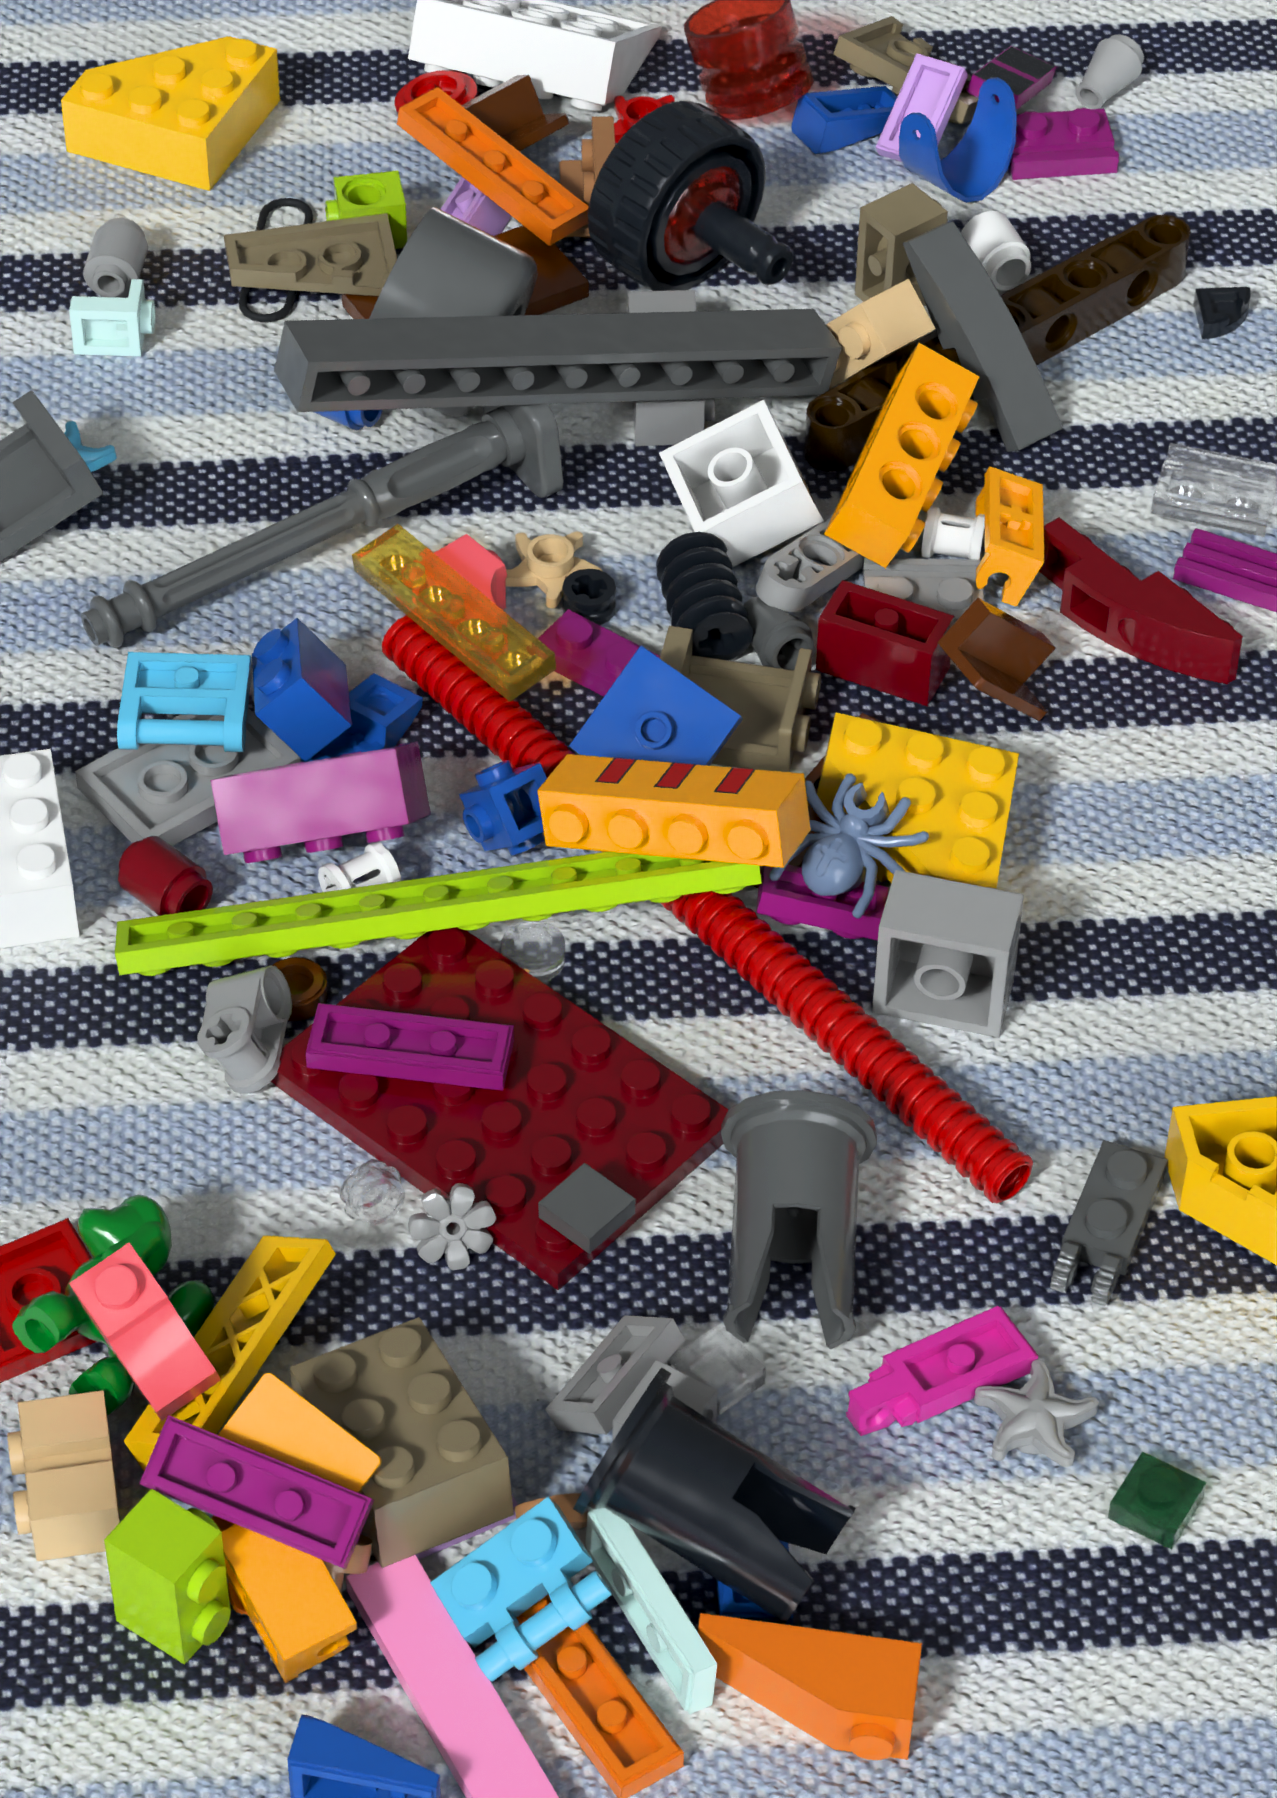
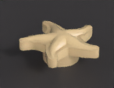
M576 531L563 537L555 534L538 536L533 540H530L525 533L520 532L515 535V547L522 562L513 569H506V587L538 586L546 594V606L553 609L561 601L564 580L571 573L582 569H601L590 562L574 557L575 551L583 546V534Z

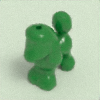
M141 1194L125 1199L121 1205L110 1210L84 1208L78 1219L77 1227L79 1235L94 1258L81 1264L72 1275L69 1283L127 1243L132 1245L154 1277L166 1264L172 1247L171 1226L163 1208L155 1200ZM199 1280L181 1282L174 1287L168 1295L171 1304L194 1337L214 1308V1295L211 1289ZM68 1283L65 1295L51 1291L32 1299L30 1304L21 1308L12 1324L13 1331L21 1343L34 1353H45L75 1330L89 1339L103 1342L108 1347L109 1357L98 1360L72 1383L68 1393L73 1395L104 1390L107 1416L118 1410L128 1400L134 1389L135 1382L85 1312L70 1284Z

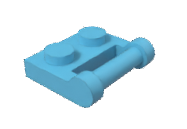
M128 652L117 725L118 748L138 750L140 744L224 746L225 752H244L252 679L251 655ZM142 713L225 716L224 721L141 719Z

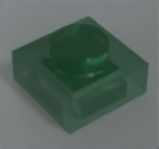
M1142 1451L1111 1500L1108 1519L1172 1550L1202 1502L1207 1482Z

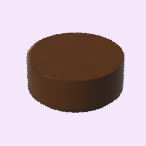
M292 957L282 959L272 965L283 973L291 992L292 1013L288 1021L309 1019L315 1016L318 1003H327V977L323 968L316 962L306 958Z

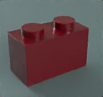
M842 580L818 619L816 670L928 706L950 669L951 659L937 642L953 626L955 616Z

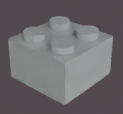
M895 870L879 924L872 1013L999 1038L1014 983L1024 895L991 887H982L929 875Z

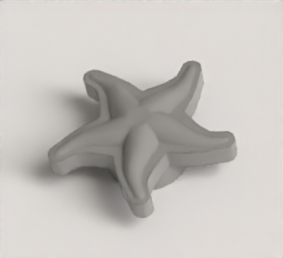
M1039 1359L1032 1362L1030 1370L1031 1379L1020 1390L998 1386H980L976 1388L975 1404L991 1408L1003 1421L993 1443V1459L997 1461L1004 1460L1007 1453L1016 1448L1026 1454H1044L1066 1468L1073 1465L1075 1452L1065 1443L1064 1430L1075 1427L1095 1416L1098 1408V1400L1089 1396L1082 1400H1073L1055 1394L1053 1381L1046 1364Z

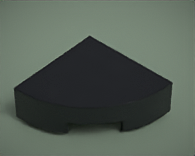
M1250 287L1195 289L1193 305L1202 339H1212L1229 334L1244 322L1249 309Z

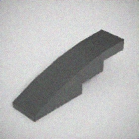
M953 221L944 223L904 242L903 246L942 349L955 348L961 366L980 376L972 395L974 400L987 399L1006 451L1021 450L1063 429L1041 373L1014 318L987 271Z

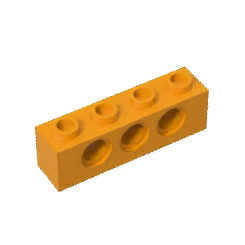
M921 343L916 346L893 382L824 535L885 569L899 549L906 553L912 550L925 526V522L917 518L919 512L922 510L926 513L930 509L943 485V481L935 476L938 470L943 473L947 470L961 444L960 441L953 438L955 431L959 433L964 431L977 408L978 403L970 399L980 376Z

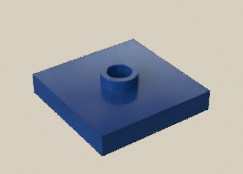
M640 646L569 747L579 755L710 766L743 718L646 648Z

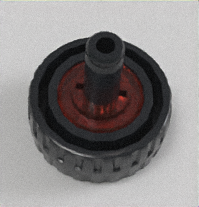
M693 101L672 102L645 115L615 145L598 174L588 208V228L591 241L601 257L621 273L648 290H689L716 273L728 260L746 273L757 276L762 284L772 285L778 283L787 275L793 261L792 251L789 246L784 243H778L773 235L753 223L763 198L766 180L765 162L758 144L749 134L729 119L701 103Z

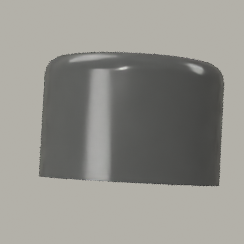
M433 207L419 222L404 246L382 288L369 319L524 315L537 280V264L526 252ZM474 407L432 409L446 416L457 418L466 415Z

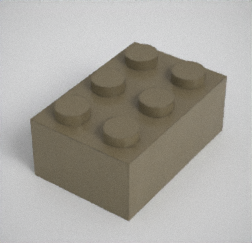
M420 1317L289 1367L292 1388L376 1452L382 1459L381 1465L360 1492V1494L374 1499L361 1534L373 1541L371 1551L381 1568L514 1515L508 1456Z

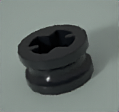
M582 569L571 573L564 580L562 586L564 596L562 609L564 613L569 609L598 625L608 622L614 616L616 609L614 599L616 585L614 579L609 574L597 569Z

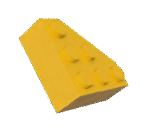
M228 36L87 69L61 99L67 152L210 191L280 101L277 49L260 45L247 39Z
M836 712L823 762L817 795L827 810L834 816L831 808L837 790L845 776L852 773L856 777L853 786L863 783L867 794L865 801L861 803L859 809L867 810L874 807L878 801V796L883 792L890 815L903 797L909 798L911 805L904 817L889 834L882 836L913 835L926 831L929 834L928 841L915 846L878 848L886 851L906 872L929 875L982 887L997 888L1019 753ZM873 858L878 866L877 879L880 882L889 880L892 883L894 875L879 860Z
M1277 1096L1173 1107L1164 1159L1168 1160L1167 1169L1179 1210L1277 1265Z

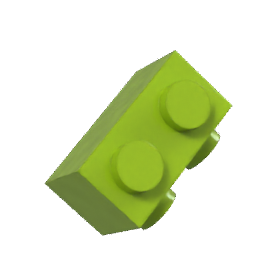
M151 1488L104 1539L116 1622L185 1665L202 1645L209 1646L221 1636L231 1616L222 1531L201 1510L196 1508H188L186 1510Z

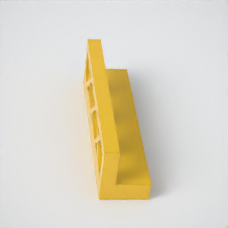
M263 1236L194 1337L216 1369L221 1381L170 1416L213 1434L218 1433L335 1257L336 1253L327 1239ZM148 1404L124 1439V1443L143 1471L146 1469L167 1419L165 1418L161 1421L150 1404Z

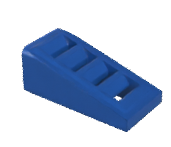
M886 86L804 93L799 95L791 129L814 154L831 152L881 134L897 96Z
M301 1715L287 1759L291 1798H441L439 1774L323 1720L308 1715Z

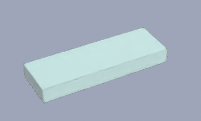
M589 1507L585 1548L593 1559L592 1563L609 1586L612 1595L684 1711L693 1714L713 1704L717 1662L629 1523L606 1508L594 1510Z

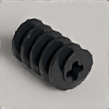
M704 532L685 533L671 540L661 550L656 561V575L661 583V592L666 600V609L670 615L671 626L693 629L692 655L728 661L746 651L752 642L753 629L747 620L748 613L742 604L743 597L737 587L738 581L732 571L733 565L726 553L728 549L723 540L713 534Z

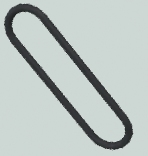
M279 198L270 201L262 208L255 231L264 230L267 216L275 208L281 206L299 208L305 214L304 224L312 223V210L308 204L298 199ZM242 287L239 297V309L245 317L252 321L274 322L290 313L294 305L296 291L288 290L286 303L279 311L271 314H260L251 311L247 307L250 288Z

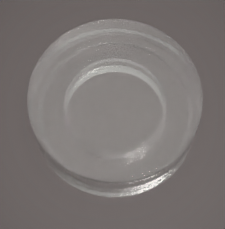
M524 921L515 924L505 932L501 940V954L541 982H545L557 976L564 967L565 939L560 930L547 922Z

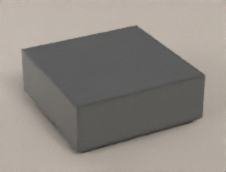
M584 1163L538 1203L539 1218L590 1254L635 1214V1198Z

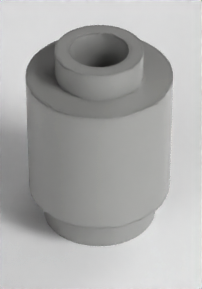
M114 218L97 229L83 270L84 280L91 290L103 297L124 298L129 296L131 280L140 278L148 251V244L142 228L132 220Z

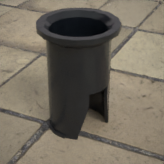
M661 1368L601 1459L573 1510L583 1515L589 1507L594 1510L606 1508L778 1618V1623L786 1624L814 1579L780 1541L827 1554L845 1524L854 1514L856 1508L851 1505L847 1507L674 1397L672 1386L667 1384L672 1373Z

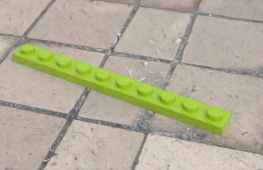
M601 852L118 921L115 957L119 976L134 973L144 976H155L176 967L197 964L218 967L229 964L239 958L260 955L281 958L290 956L302 949L323 946L344 949L356 946L365 940L386 937L413 939L422 936L428 931L456 927L462 930H477L489 925L491 922L519 918L526 921H540L551 917L554 913L582 909L590 912H603L613 909L618 904L645 900L655 903H667L688 894L709 891L730 894L738 892L746 886L762 884L760 866Z

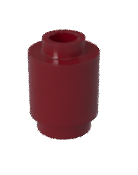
M149 836L141 841L132 843L120 858L118 874L120 887L159 916L207 908L213 894V886L206 879L205 870L160 837Z

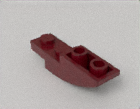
M1060 517L1044 525V563L1039 572L1062 590L1060 613L1107 644L1156 666L1194 678L1229 684L1236 679L1243 636L1230 623L1220 619L1193 598L1186 589L1176 585L1160 571L1153 573L1142 581L1139 580L1127 567L1120 565L1093 544L1086 535L1079 533Z

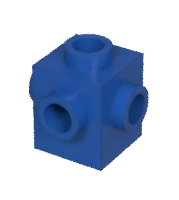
M509 760L502 761L475 774L478 785L459 794L465 807L463 810L464 824L471 837L476 842L481 843L484 851L507 848L512 856L527 851L545 841L542 835L544 830L537 790L547 777L540 763L512 768Z

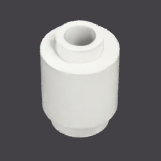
M986 211L974 216L966 223L961 234L987 271L996 289L1010 290L1022 284L1031 271V254L1008 218L998 211Z

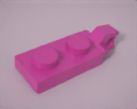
M996 1306L884 1355L882 1366L869 1374V1383L849 1391L848 1396L850 1399L846 1417L860 1436L889 1427L895 1420H897L901 1427L912 1425L915 1421L920 1423L975 1398L976 1388L980 1386L1000 1387L1029 1374L1032 1362L1038 1360V1354L1002 1307Z

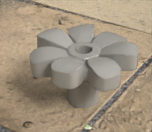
M456 1183L452 1187L447 1199L440 1190L432 1189L427 1191L421 1197L422 1205L427 1213H418L410 1216L408 1222L409 1233L412 1238L421 1240L417 1246V1252L427 1263H435L444 1253L446 1263L451 1270L464 1269L470 1263L469 1248L482 1254L486 1253L491 1246L493 1237L484 1228L493 1225L496 1221L494 1210L488 1201H480L473 1204L475 1196L472 1187L469 1185Z

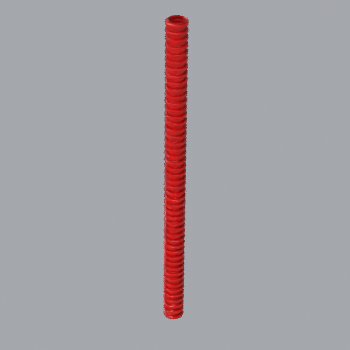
M408 614L390 626L382 642V652L385 657L393 661L397 668L405 672L412 681L417 682L424 692H427L435 702L440 703L447 713L452 714L458 723L463 724L469 733L475 735L479 742L486 745L494 755L499 756L501 761L509 760L512 768L540 763L548 778L567 754L577 755L575 752L570 751L563 741L558 740L554 733L545 729L539 720L534 719L527 709L520 706L518 701L509 697L508 693L503 688L498 687L492 678L487 677L483 670L474 666L472 661L468 657L463 656L457 647L452 646L448 639L439 635L437 630L433 626L428 625L422 616ZM709 891L682 895L674 901L661 903L667 911L673 913L679 922L685 923L691 933L697 934L701 942L711 946V949L718 957L724 958V961L730 968L736 969L742 979L750 981V984L757 992L763 993L765 999L770 1004L776 1005L782 1015L790 1017L791 1022L797 1028L803 1029L805 1035L810 1040L817 1041L819 1048L823 1052L830 1053L833 1061L843 1065L846 1072L851 1077H856L863 1088L871 1090V1093L878 1101L885 1102L887 1109L892 1114L899 1115L904 1125L913 1127L914 1133L920 1139L927 1140L929 1147L933 1151L941 1152L944 1161L955 1165L957 1172L962 1177L969 1178L970 1183L975 1189L984 1190L985 1197L991 1203L997 1204L1006 1201L1023 1188L1032 1171L1033 1160L1031 1156L1026 1152L1019 1151L1017 1144L1013 1140L1004 1138L1003 1132L998 1127L990 1126L986 1116L976 1113L974 1106L970 1102L962 1100V1097L955 1089L948 1088L946 1081L942 1077L934 1075L932 1069L927 1064L920 1063L916 1054L906 1051V1047L900 1040L894 1039L889 1030L879 1026L877 1020L872 1015L865 1014L864 1009L858 1003L852 1002L845 991L838 990L837 985L831 979L825 978L819 968L811 966L810 961L804 955L798 954L792 944L786 943L778 932L772 931L766 921L759 919L752 909L746 908L739 897L733 896L732 893L720 894Z

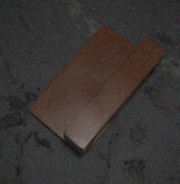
M517 75L461 105L518 151L529 147L570 124L566 113H543L530 75Z
M977 598L937 643L976 689L1040 721L1048 711L1024 683L1056 647L1042 632Z

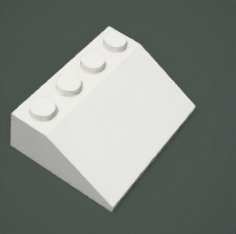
M417 0L408 59L425 63L424 70L426 72L457 70L474 74L473 80L476 84L488 87H496L517 75H530L538 98L552 99L554 93L571 97L570 104L574 107L600 111L602 105L614 102V98L618 95L623 96L660 37L662 26L552 0Z

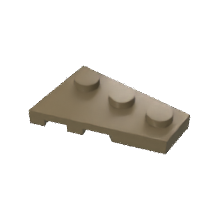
M893 16L839 35L833 55L850 63V68L857 74L871 78L876 77L893 86V92L899 95L916 53L930 57L933 47L922 38H914L913 41L905 38L900 34L903 24ZM969 74L948 121L950 123L963 124L973 119L978 98L967 92L971 80Z
M387 213L224 235L231 285L234 287L379 296L397 261Z

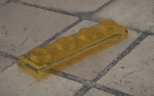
M396 524L352 554L354 571L509 702L557 669L555 653L399 524Z

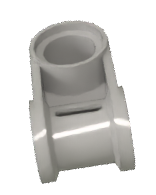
M270 965L213 980L207 987L206 1007L202 1026L197 1036V1044L206 1056L217 1059L224 1067L225 1080L234 1092L248 1094L260 1090L270 1083L278 1073L286 1025L292 1013L291 992L283 973L277 967Z

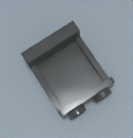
M32 390L12 402L25 425L0 441V562L103 494L81 455Z

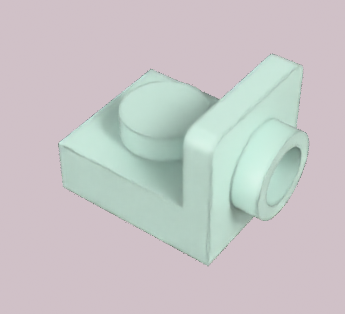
M143 279L131 280L128 298L72 296L69 313L74 354L141 356L145 334H154L155 302L154 300H145Z

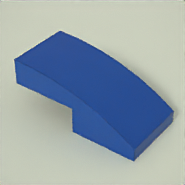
M373 673L349 692L352 726L306 762L338 757L354 752H368L394 747L421 710L423 697Z

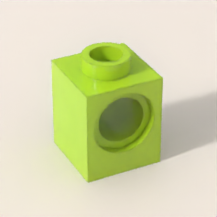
M388 171L333 177L334 200H325L326 221L387 213L395 249L404 248L407 243L406 203L399 172Z

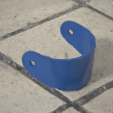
M990 78L983 82L970 126L962 140L941 160L938 153L935 128L931 121L919 112H913L904 117L899 134V157L904 167L965 203L983 200L998 187L1009 168L1016 143L1017 114L1014 94L1010 86L1000 78ZM995 95L998 96L999 103L995 100ZM916 130L920 132V138L917 136Z

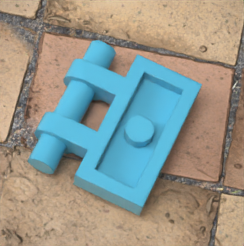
M549 1496L430 1582L462 1637L474 1648L495 1633L497 1642L475 1657L478 1666L491 1682L514 1666L520 1671L539 1658L536 1651L538 1648L568 1626L573 1631L583 1626L593 1618L590 1610L612 1595L609 1586L596 1570L575 1585L570 1580L571 1577L591 1564L593 1559L560 1507ZM549 1594L551 1603L520 1624L516 1617Z

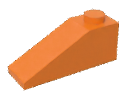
M700 1613L698 1634L717 1662L716 1678L834 1750L852 1752L856 1756L868 1760H883L889 1757L908 1760L922 1643Z

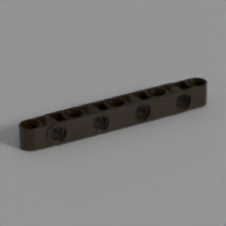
M1166 214L1149 217L1120 234L1098 242L1000 295L1014 318L1036 365L1137 311L1150 300L1179 285L1183 281L1186 271L1191 234L1189 225L1184 220ZM935 330L861 370L846 382L813 399L806 409L805 460L812 467L827 472L840 471L857 463L896 376L916 346L921 343L961 366L955 348L942 349Z

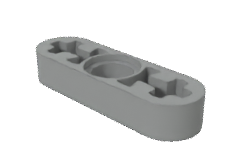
M830 516L824 522L818 524L765 561L756 585V593L768 606L779 608L785 612H797L836 587L842 580H846L862 569L864 558L866 557L824 535L832 517ZM811 559L817 560V561H819V562H821V563H823V564H819V563H817V562H814V561H812Z

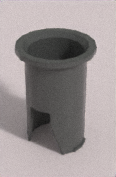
M806 1090L771 1091L746 1098L728 1110L721 1124V1136L725 1149L736 1157L728 1306L723 1315L725 1329L727 1333H731L742 1343L749 1341L769 1284L770 1260L790 1264L812 1263L811 1285L826 1346L833 1349L845 1341H850L856 1331V1323L853 1316L859 1164L869 1159L877 1145V1132L874 1121L858 1105L830 1094Z

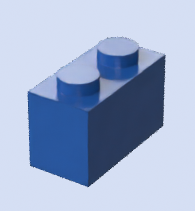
M298 618L282 630L278 628L273 629L260 639L252 653L255 715L306 762L352 726L346 664Z

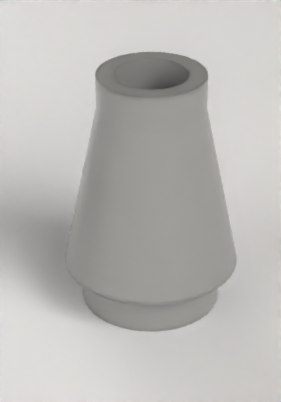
M1120 34L1100 41L1081 83L1075 90L1079 102L1089 109H1100L1108 99L1138 78L1142 72V63L1144 61V55L1140 46L1131 38Z

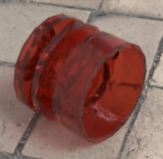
M715 0L695 11L683 24L694 64L703 68L699 74L702 90L706 92L707 107L729 120L754 118L777 111L805 95L814 83L810 65L806 62L807 56L804 44L795 40L799 29L791 0Z

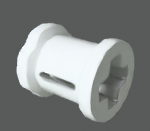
M931 506L925 522L921 557L931 558L936 553L971 560H982L985 547V514H979L975 519L941 513L939 507Z
M381 842L368 844L365 847L364 854L338 866L334 863H327L318 870L322 892L401 881V874L397 863L389 850ZM363 875L367 876L365 881L357 885L354 884L353 881Z

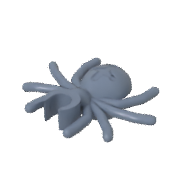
M852 773L845 776L837 790L831 808L834 816L827 810L816 794L814 784L811 781H805L807 801L824 823L810 820V831L817 833L808 834L785 867H773L769 878L772 881H777L788 863L810 846L803 858L802 876L805 884L815 894L832 896L849 892L857 888L865 878L863 894L852 912L855 918H861L873 899L878 866L873 858L879 860L893 875L895 870L906 872L886 851L878 847L915 846L928 841L929 834L926 831H922L913 835L882 836L889 834L900 822L910 807L911 801L909 798L903 797L889 815L885 795L881 792L874 807L867 810L859 809L861 803L865 801L867 794L863 783L853 786L856 777Z

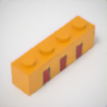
M567 754L537 790L546 846L784 868L811 830L804 773Z

